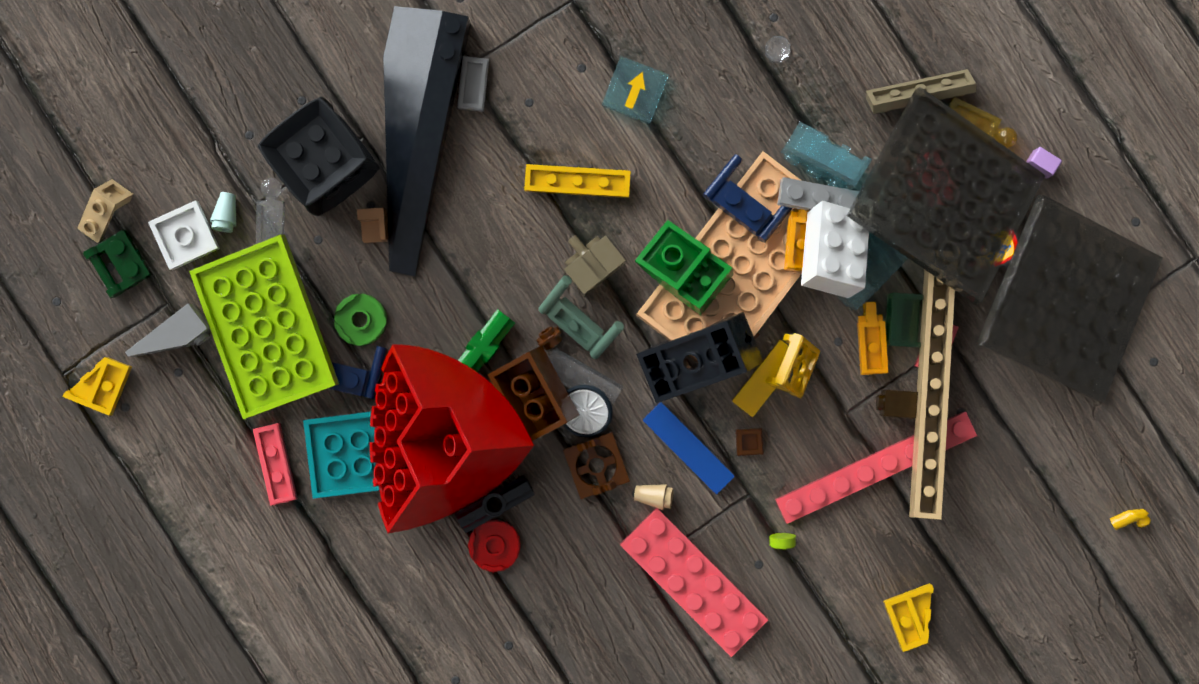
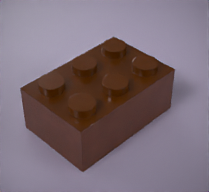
M542 345L488 374L493 386L503 394L517 412L532 441L580 415Z

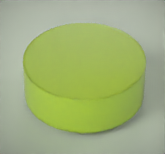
M790 533L771 534L769 536L770 546L775 549L794 548L796 546V535Z

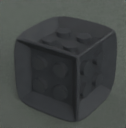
M324 97L314 99L302 106L272 129L258 144V148L272 170L292 195L314 216H320L335 208L366 184L380 169L364 144Z

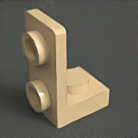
M113 179L93 189L78 229L95 242L102 241L114 211L129 203L133 193Z

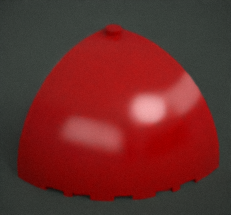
M399 344L391 346L381 368L385 372L382 383L376 384L375 387L377 406H372L370 426L375 427L374 442H370V462L376 464L373 485L374 487L379 486L382 501L378 503V507L387 533L405 531L432 523L476 502L508 478L534 446L524 424L510 402L493 384L478 372L452 357L431 349Z

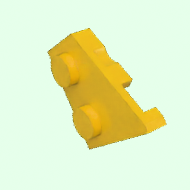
M104 357L95 365L91 372H87L81 377L80 381L70 390H67L62 397L112 416L132 366L109 357Z
M930 583L883 601L899 646L903 652L928 643V624L931 619L932 610L930 609L931 594L934 590L933 585Z

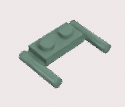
M564 275L539 306V312L544 315L547 314L554 323L585 350L589 351L593 359H598L621 333L624 325L622 322L616 321L603 336L604 330L566 297L562 300L560 299L561 295L572 283L571 278Z

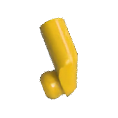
M1134 509L1122 512L1110 518V521L1115 530H1118L1134 522H1137L1138 527L1142 528L1149 525L1151 519L1148 517L1149 513L1146 510Z

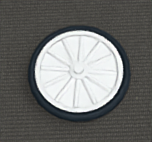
M577 385L567 390L580 415L563 426L572 434L580 437H594L604 432L610 425L613 417L612 405L607 395L591 385Z

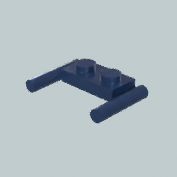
M734 154L703 193V196L756 235L760 241L766 243L792 208L780 206L777 212L772 215L770 210L731 180L727 181L743 161L740 156Z
M376 347L371 371L332 362L339 385L328 389L375 399L376 384H379L381 368L387 348Z

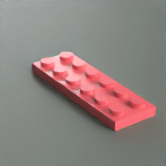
M655 508L620 543V546L730 657L768 621V618L658 508Z

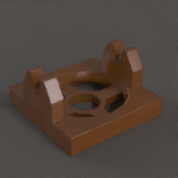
M612 432L563 449L580 499L601 494L630 482ZM594 446L605 447L613 455L603 458L596 454ZM583 450H587L589 459L586 465L577 468L578 457ZM593 458H600L604 462V469L599 473H594L589 469V462ZM616 463L615 474L607 482L604 472L608 465ZM590 473L597 477L599 485L588 484L580 476Z

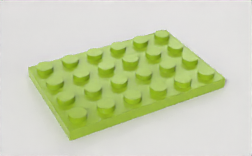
M280 234L189 271L243 419L339 385L285 234Z

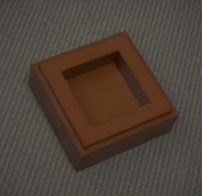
M762 428L735 429L737 456L764 454Z

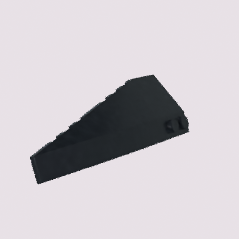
M394 6L383 56L389 271L416 277L461 72L462 60L471 26L468 16L440 10Z

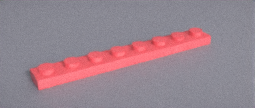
M966 412L947 419L946 450L977 436ZM914 435L776 498L775 501L785 523L793 522L911 467L913 463Z

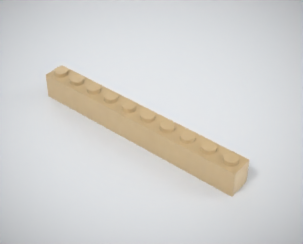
M930 250L925 256L917 381L918 398L909 517L942 519L957 252Z

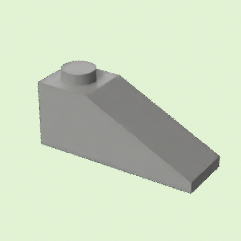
M188 303L125 353L127 356L137 357L192 346L194 344L199 346L210 338L209 333L211 330L207 319L196 305Z

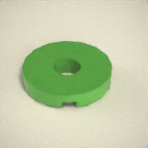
M352 294L343 299L335 311V329L339 336L347 343L357 346L369 345L377 341L385 331L387 325L386 311L383 305L372 296ZM359 312H363L367 316V323L363 327H357L354 323V316Z

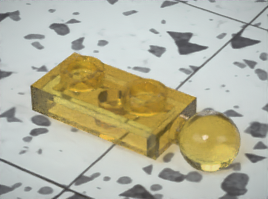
M956 97L952 98L941 121L986 144H990L993 137L996 138L997 144L1002 148H1010L1017 142V133L1014 129L1010 127L998 128L1002 119Z

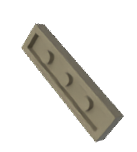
M966 69L867 90L866 100L873 114L885 113L894 109L912 107L918 104L937 102L946 98L976 92V82L969 70Z

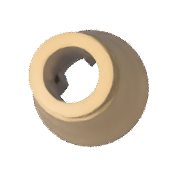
M667 484L636 485L634 501H639L664 510V508L671 509L674 488L668 487Z

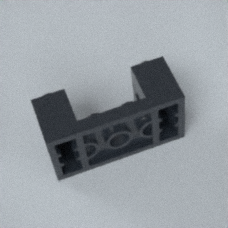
M744 312L722 319L706 328L674 340L660 342L636 354L656 403L746 373L764 362ZM689 355L695 356L698 360L697 368L689 365Z

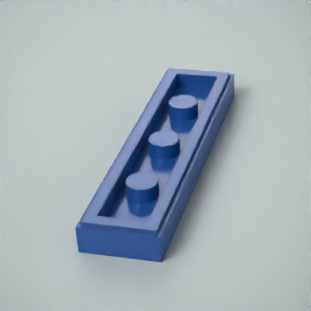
M662 402L643 419L716 495L735 477Z

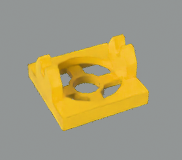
M796 333L793 335L785 334L783 340L789 344V347L776 378L768 376L766 383L801 399L819 357L820 350L802 335ZM800 349H803L801 356L798 357ZM792 369H793V376H792L791 381H790V383H789L788 379H789L790 374H791Z

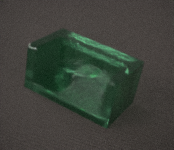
M888 294L886 315L887 346L921 348V342H917L919 305L920 301L924 300V295Z

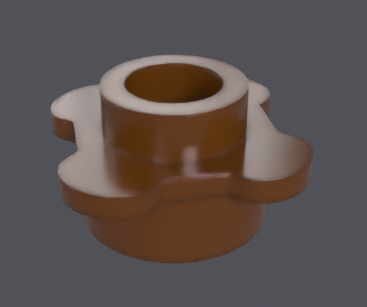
M550 326L539 333V338L536 341L539 346L542 345L545 350H549L558 345L563 338L560 335L561 331L558 326L554 328Z

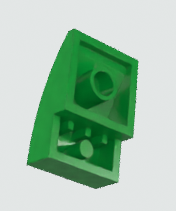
M669 220L665 222L635 260L655 281L699 315L705 312L733 276V267L711 253L710 248Z

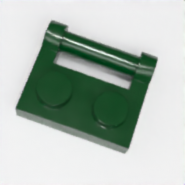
M123 229L100 244L83 252L86 260L92 263L108 289L106 293L110 299L119 296L153 275L127 231ZM107 253L123 280L121 283L116 284L102 261L101 254Z

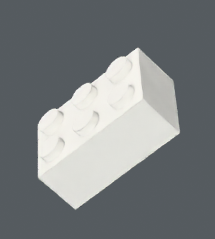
M821 201L807 212L801 286L850 298L865 289L870 214L826 201Z

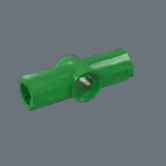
M497 309L481 331L478 330L465 347L466 351L458 361L479 372L481 367L487 364L500 347L499 344L515 325V322Z

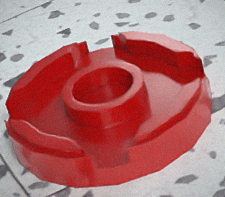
M491 519L476 527L471 533L468 542L469 555L482 570L490 572L503 571L509 568L519 556L521 548L520 536L516 529L507 521Z

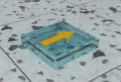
M620 56L602 106L651 124L669 74Z

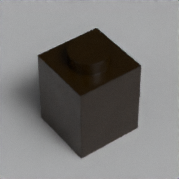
M881 390V395H877L876 410H880L879 416L916 418L918 392Z

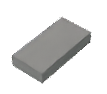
M463 56L458 109L484 112L489 59Z

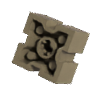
M576 235L568 240V243L577 253L565 262L567 267L564 269V272L571 278L584 297L625 265L626 260L606 235L602 239L599 236L595 237L586 247Z

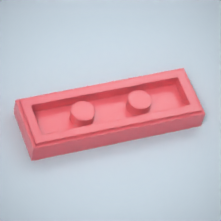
M280 423L253 429L270 506L297 500V493Z

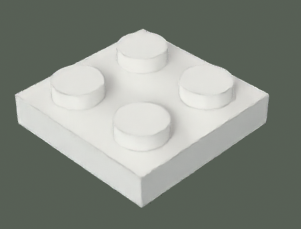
M197 200L148 222L169 270H175L220 249Z

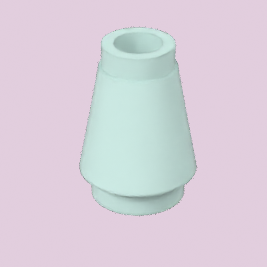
M228 192L220 193L210 219L213 230L226 233L233 232V227H236L235 194Z

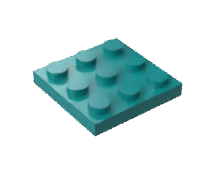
M371 412L303 420L313 499L379 490V486L374 487L373 485L376 464L370 462V442H374L375 427L370 426Z

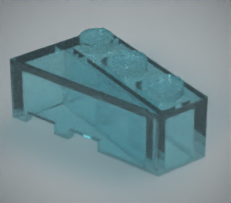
M802 122L798 123L781 150L787 162L795 166L799 163L807 168L806 173L818 180L823 178L829 182L828 186L849 190L856 187L872 161L867 156H864L863 160L849 152L851 150L850 147L844 144L840 147L830 141L829 136Z

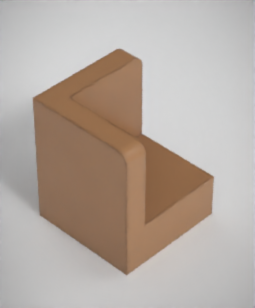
M384 208L357 209V218L361 222L362 241L364 243L388 242L387 210Z

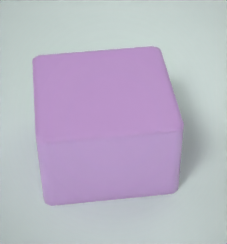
M1039 147L1032 151L1024 165L1047 179L1055 174L1062 160Z

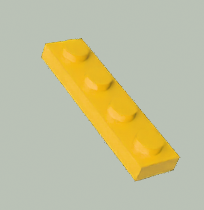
M526 164L524 191L629 198L631 171Z

